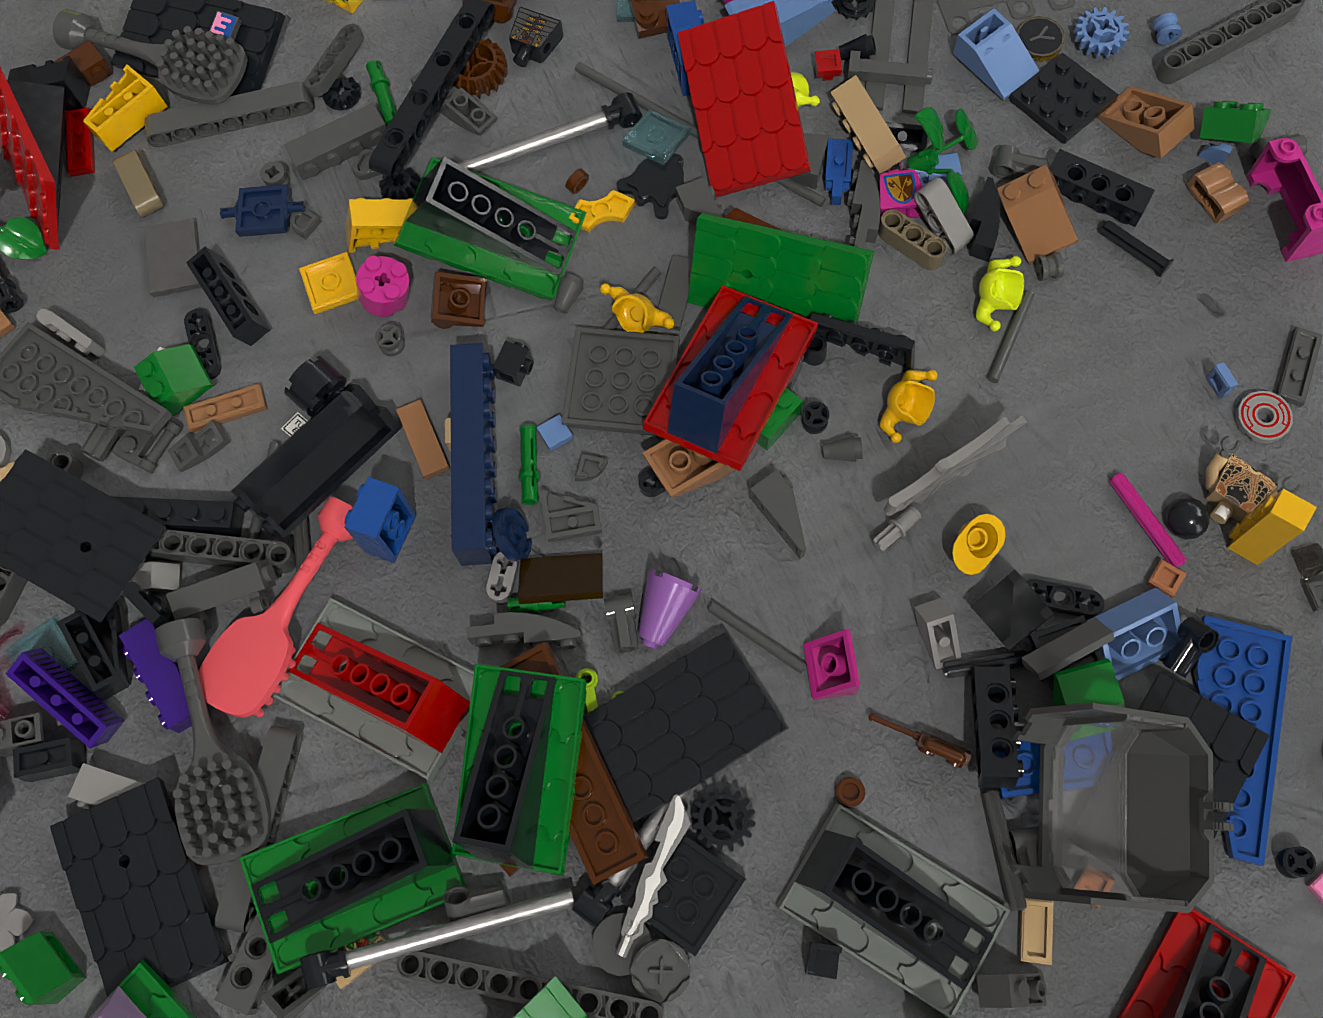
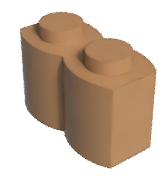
M1220 162L1194 174L1187 184L1193 197L1203 205L1208 216L1216 223L1242 211L1250 201L1245 188L1233 180L1231 171Z

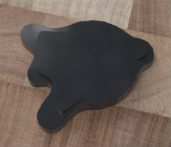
M679 154L656 155L645 159L638 165L632 175L618 180V192L633 195L638 206H644L646 203L651 202L655 217L666 219L669 213V204L676 197V187L684 184V172L682 169L684 162L682 156Z

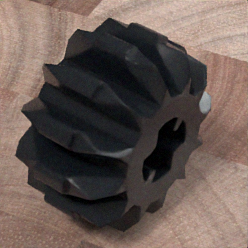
M403 167L395 179L383 175V180L379 181L382 198H390L392 200L414 198L421 181L420 176L414 173L411 167L406 169Z

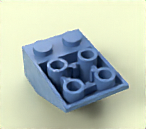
M994 8L957 36L953 54L1003 100L1040 71L1012 24Z

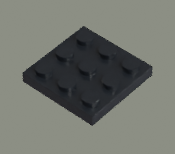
M1062 52L1013 92L1010 96V102L1065 144L1116 102L1119 94Z
M684 835L663 868L667 882L657 891L658 903L653 905V915L647 922L696 956L746 878ZM656 851L654 852L648 863H651L653 861ZM643 870L621 901L627 907L632 908L635 903L636 889Z

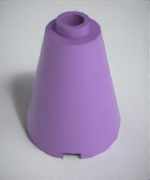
M650 568L638 636L643 638L641 644L657 649L658 645L665 646L699 597L702 589L695 587L693 591L691 590L693 584L664 572L656 576V569Z

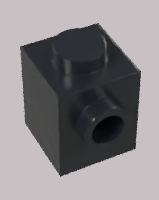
M505 341L492 368L496 379L520 387L525 376L531 373L534 361L527 346L519 342H514L513 344Z

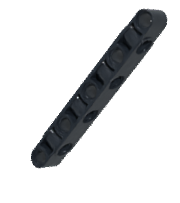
M465 0L369 159L370 170L392 179L398 177L491 23L495 11L494 4L484 0Z

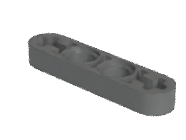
M357 24L346 25L339 31L305 79L304 85L311 96H322L330 89L363 41V34Z

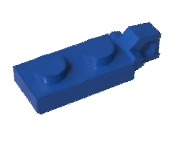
M831 138L828 140L825 185L827 191H832L831 205H841L842 192H848L853 140Z

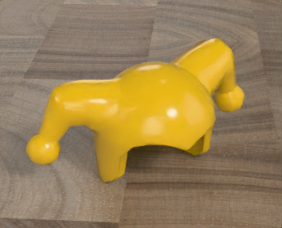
M606 283L600 286V292L604 295L609 294L615 301L612 305V312L616 315L618 322L625 331L644 333L651 327L667 329L674 327L675 322L672 316L655 308L651 300L646 296L637 293L630 294L623 287H612Z
M907 370L902 380L890 389L887 396V409L880 420V429L891 437L892 443H899L902 440V435L894 429L897 423L902 421L913 425H922L929 418L935 402V392L931 387L919 382L924 379L935 381L938 377L935 370L927 372Z

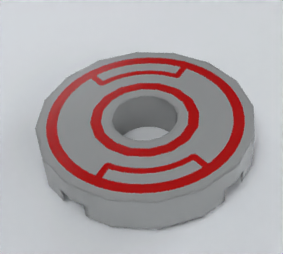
M1256 391L1248 394L1241 400L1235 410V422L1238 429L1244 435L1247 434L1251 437L1250 440L1269 444L1280 440L1289 432L1293 424V413L1289 404L1281 396L1269 391ZM1258 412L1266 413L1269 416L1270 422H1262L1258 418Z

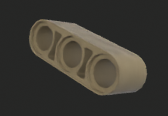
M136 150L113 160L127 193L142 218L165 207L143 160Z
M890 209L883 213L878 235L884 242L927 270H936L941 267L947 250V245L941 238L900 211Z

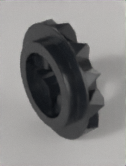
M838 0L837 3L839 14H845L847 19L855 17L858 20L859 17L866 18L868 13L873 12L875 0H855L859 4L858 7H854L852 4L853 0Z
M342 75L323 94V100L331 109L346 110L353 107L359 101L361 89L353 77L346 78ZM344 87L345 91L342 92L339 98L337 92L340 91V88Z

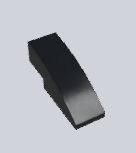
M987 177L969 225L973 233L977 235L969 256L989 262L998 237L1000 223L998 194L994 180L991 177Z

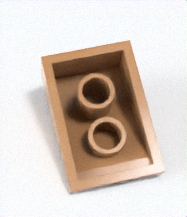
M1133 86L1128 87L1117 97L1116 102L1098 116L1100 121L1140 152L1158 158L1164 157L1195 129L1193 105L1191 103Z
M1047 165L997 188L1005 211L1029 264L1034 263L1038 255L1047 257L1051 253L1058 252L1079 242L1056 180Z
M666 439L642 453L670 498L715 482L736 470L729 467V465L726 466L703 454L696 453Z

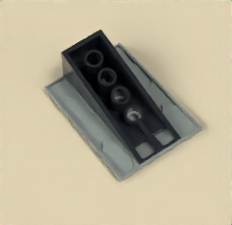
M835 804L829 817H827L817 834L815 841L803 858V863L799 865L776 907L834 945L842 947L843 951L944 1016L954 1018L1011 910L840 804Z

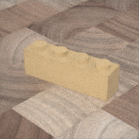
M856 75L831 91L835 102L832 103L834 109L839 116L844 114L846 117L842 122L849 134L853 131L855 132L856 136L852 139L860 151L862 149L866 150L867 153L863 157L870 168L875 166L878 172L882 174L906 158L899 143Z

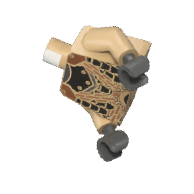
M1229 436L1223 437L1220 442L1221 451L1216 452L1205 470V487L1209 491L1206 499L1215 506L1210 517L1219 524H1225L1229 517L1236 521H1241L1247 514L1251 515L1259 504L1262 506L1269 495L1275 496L1282 489L1295 493L1300 488V484H1298L1295 489L1288 490L1285 487V482L1292 477L1288 476L1284 478L1282 487L1278 490L1276 488L1279 484L1234 454L1228 457L1229 453L1236 452L1240 447V442L1237 440L1233 448L1227 449L1225 443L1228 441Z

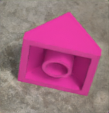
M845 629L803 644L812 699L857 693L860 682L850 629Z

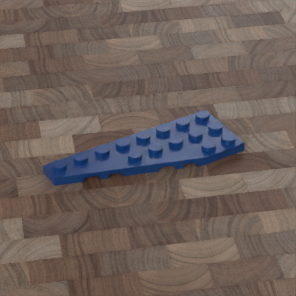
M1205 615L1201 618V621L1219 633V641L1213 650L1208 653H1202L1194 665L1193 673L1197 693L1201 697L1203 696L1224 708L1227 712H1231L1255 726L1256 729L1258 728L1270 735L1234 802V811H1229L1224 821L1234 824V831H1224L1229 858L1256 866H1263L1292 636Z

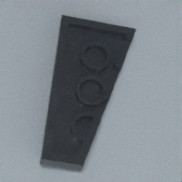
M812 313L810 320L818 322L816 333L825 336L828 342L840 347L848 344L856 351L855 353L863 356L871 353L881 358L880 363L891 366L893 362L903 366V372L913 370L915 340H911L905 335L896 336L885 333L879 328L870 329L863 327L853 321L837 320L828 314L819 315Z

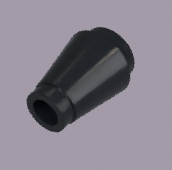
M864 34L844 45H840L841 60H850L851 51H861L860 59H870L872 55H876V44L873 35L867 36V34Z

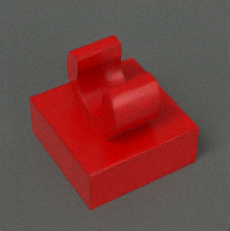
M839 49L815 51L814 60L817 78L823 77V81L833 80V76L842 75Z

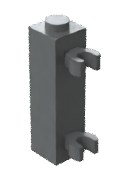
M265 559L167 593L166 597L175 620L187 616L198 618L202 621L203 629L206 631L212 628V624L204 610L249 595L250 607L253 613L267 609L271 604L264 593V589L276 585L275 571L268 563V560Z

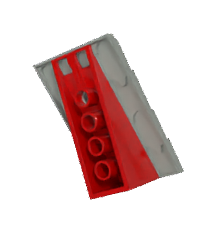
M330 598L293 658L296 661L295 667L287 668L286 672L289 674V678L286 681L281 680L279 683L281 691L279 693L273 692L271 696L433 782L439 772V768H441L452 749L453 743L462 731V728L458 725L470 709L474 672Z

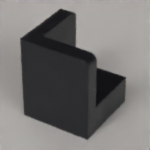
M809 942L805 974L837 979L839 954L842 953V947Z

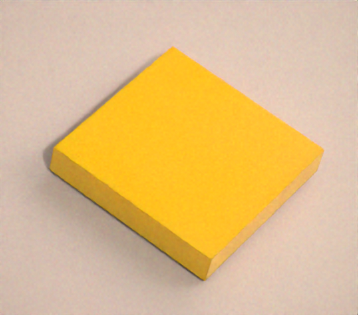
M348 252L299 268L314 314L358 300L356 274Z

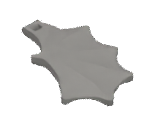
M1023 416L1018 417L1012 422L1007 417L1002 418L976 439L950 456L941 459L917 481L891 496L884 507V513L889 516L906 508L912 502L922 505L942 486L966 477L982 459L1004 449L1007 438L1023 427L1027 421Z

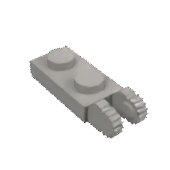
M42 308L38 311L36 317L40 323L69 343L72 339L75 340L77 343L74 347L87 356L92 352L100 358L105 352L103 347L49 309Z

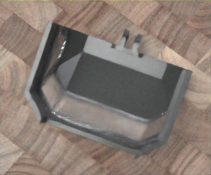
M1098 703L1031 708L1025 717L1027 721L1026 726L1022 731H1016L1011 739L1040 744L1038 867L1008 864L1013 874H1019L1023 881L1021 888L1027 898L1190 913L1214 883V830L1234 831V824L1227 821L1214 822V810L1219 812L1234 811V803L1213 802V752L1188 717Z

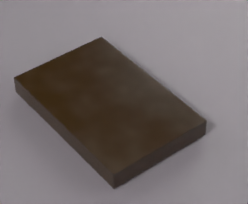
M602 553L535 557L520 560L519 604L603 598Z

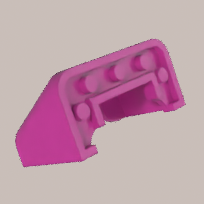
M1289 138L1269 141L1246 175V179L1250 187L1256 184L1266 187L1267 195L1280 192L1298 231H1294L1288 236L1290 244L1281 250L1285 262L1323 253V193L1297 142Z

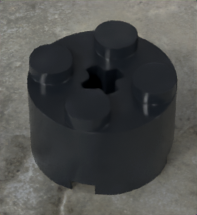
M316 356L318 360L315 362L309 359L300 365L289 378V381L292 383L290 389L285 387L284 390L285 395L310 417H313L346 387V378L322 356Z

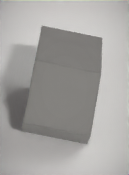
M143 563L130 582L139 584L144 592L170 593L179 590L180 564Z

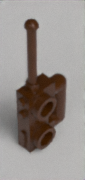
M874 713L869 715L870 721H875L912 737V739L917 741L920 752L929 756H934L935 754L946 759L947 763L958 768H962L963 765L968 766L972 756L971 751L922 730L921 732L911 731L875 716Z

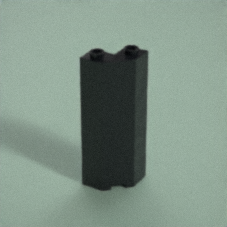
M349 383L231 490L237 497L234 502L245 513L249 510L263 522L260 525L271 536L276 534L285 538L391 439L402 426L386 407L376 405L360 385Z

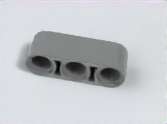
M935 177L915 192V201L933 233L946 243V253L954 255L974 239L971 227L948 186L942 179Z

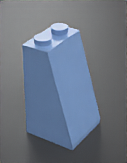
M733 0L724 5L729 15L774 1L777 6L785 47L836 11L831 3L833 0Z

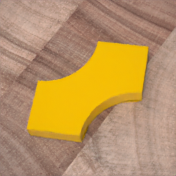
M612 190L606 197L596 201L580 199L574 208L587 212L581 229L590 233L596 225L602 222L619 221L624 223L635 205V199L615 190ZM571 213L569 218L572 222L578 224L579 219L574 217L575 213Z

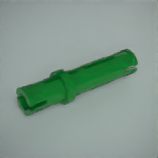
M371 60L366 64L371 80L370 87L375 92L384 123L388 127L396 113L388 88L390 84L384 76L380 61L377 60L375 63V60Z
M523 425L519 428L521 472L518 477L522 490L521 503L524 505H536L539 503L538 482L540 481V473L537 472V428L534 425Z

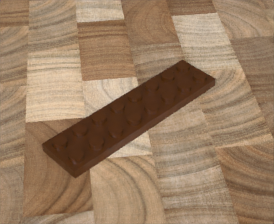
M547 642L539 644L500 666L503 668L563 676ZM583 718L569 833L592 884L595 885L648 858V855Z

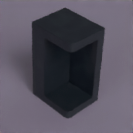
M71 737L13 749L14 778L27 782L78 773L82 764H87L86 745L82 741Z

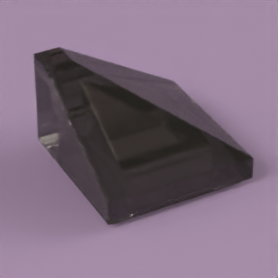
M1318 543L1291 550V555L1304 581L1310 580L1323 571V548Z

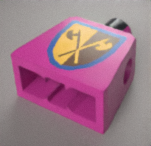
M898 162L886 170V173L879 175L877 187L880 199V221L883 213L890 209L900 211L909 218L924 217L914 198L915 192L923 187L914 169L902 170L901 163Z

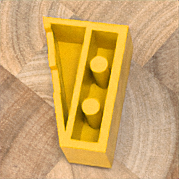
M129 65L123 68L125 74L119 82L113 81L110 85L112 91L106 99L100 98L83 120L98 141L111 152L120 147L145 125L144 119L147 115L162 112L168 107L154 86Z
M390 198L349 199L345 227L348 253L356 252L357 247L371 245L372 249L380 248L379 243L391 241L395 243L413 198L407 200H392Z

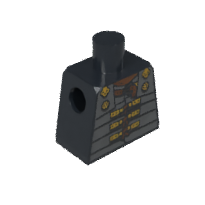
M520 7L509 36L511 50L515 54L513 57L514 63L520 67H525L529 59L538 63L544 62L564 37L561 20Z

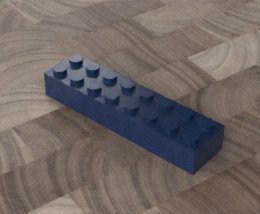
M482 343L450 345L452 551L461 566L492 564L494 555L498 553V546L492 529V520L495 514L493 503H497V488L493 487V478L497 477L496 462H493L492 453H496L497 449L496 438L492 437V428H496L495 412H492L491 404L496 402L495 389L491 388V380L495 379V373L492 368L494 364H491L490 353L485 352Z

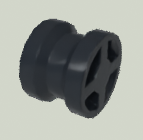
M814 401L808 403L803 410L801 422L803 429L811 434L822 433L828 425V407L821 402Z
M1301 846L1281 850L1276 856V867L1284 877L1290 879L1308 877L1315 871V857L1307 848Z

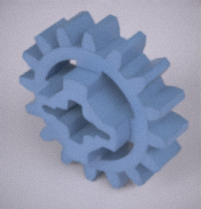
M1095 7L1092 13L1086 10L1083 17L1080 16L1073 31V34L1076 35L1074 42H1080L1078 48H1086L1087 55L1094 52L1095 57L1099 58L1100 54L1103 53L1108 58L1111 52L1116 55L1120 48H1124L1130 32L1127 31L1129 24L1122 23L1123 15L1115 16L1116 10L1108 13L1107 7H1104L1102 12H1099Z

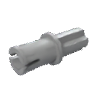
M909 506L895 520L891 519L888 522V526L873 538L874 546L880 551H885L898 538H904L906 531L922 519L919 511L913 506Z

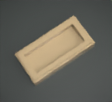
M1025 898L1027 908L1020 911L1018 961L1052 965L1054 902Z

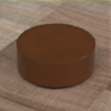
M582 168L577 169L568 178L565 185L566 189L572 194L580 192L587 184L589 175Z
M846 777L837 784L835 796L842 806L854 808L863 801L865 788L860 780L854 777Z

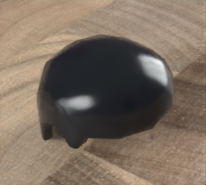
M1190 497L1176 499L1165 509V525L1168 526L1174 536L1181 539H1196L1203 535L1209 526L1210 516L1208 509L1199 500Z

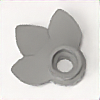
M15 893L0 895V952L16 944L15 936L22 935L28 931L34 923V918L28 911L16 908L18 896Z

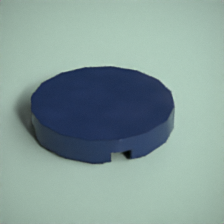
M505 507L497 510L493 515V535L501 553L508 560L515 562L528 557L531 552L532 540L531 538L527 539L526 532L529 531V527L524 517L518 510Z

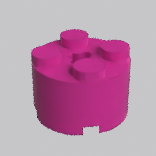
M370 256L358 269L356 275L357 297L368 313L378 317L392 316V313L405 308L409 300V276L403 263L390 257Z

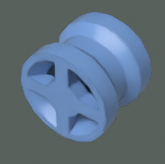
M1175 13L1160 15L1152 23L1153 29L1157 33V42L1161 45L1173 43L1182 35V29L1177 25L1178 17Z

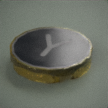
M1037 16L1028 18L1020 24L1016 31L1030 56L1038 62L1053 59L1060 53L1064 45L1065 34L1063 28L1056 21L1048 17Z

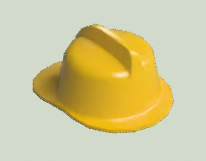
M983 514L978 515L961 527L952 550L953 561L961 572L969 575L980 573L1000 551L1006 537L1005 527L1001 520L994 515Z

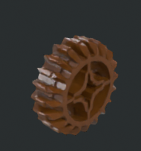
M481 38L454 84L458 90L463 88L471 96L476 95L480 99L481 94L489 96L491 90L497 92L498 85H503L504 78L507 77L508 65L502 49H499L497 43H492L489 38L484 41Z

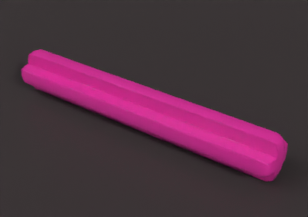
M1121 472L1114 475L1110 479V484L1167 562L1176 568L1187 561L1186 557L1125 474Z

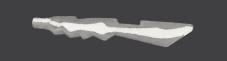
M677 794L673 796L655 838V841L660 842L653 861L644 866L636 889L635 903L632 908L628 907L621 930V940L615 952L624 958L627 957L634 939L643 934L644 923L652 917L653 905L658 903L657 891L667 882L663 868L691 825L681 798Z

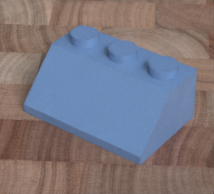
M1153 588L1095 616L1114 633L1115 639L1100 647L1099 650L1104 659L1108 658L1111 661L1117 681L1167 657L1180 638L1178 636V629L1181 622L1177 602L1157 588Z

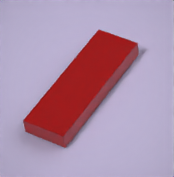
M89 107L65 111L67 173L71 177L95 173L94 134L83 122L91 111Z

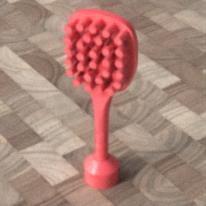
M329 497L317 515L322 534L285 590L262 614L237 619L217 639L198 671L205 701L208 704L234 717L245 718L254 715L260 718L264 715V710L261 707L264 704L270 706L273 703L271 695L273 692L279 693L281 691L280 681H286L289 678V674L286 672L287 668H293L296 665V661L291 658L295 654L296 649L293 647V641L288 630L292 614L307 586L336 542L353 540V537L344 528L346 514L350 509H353L351 505L335 497Z

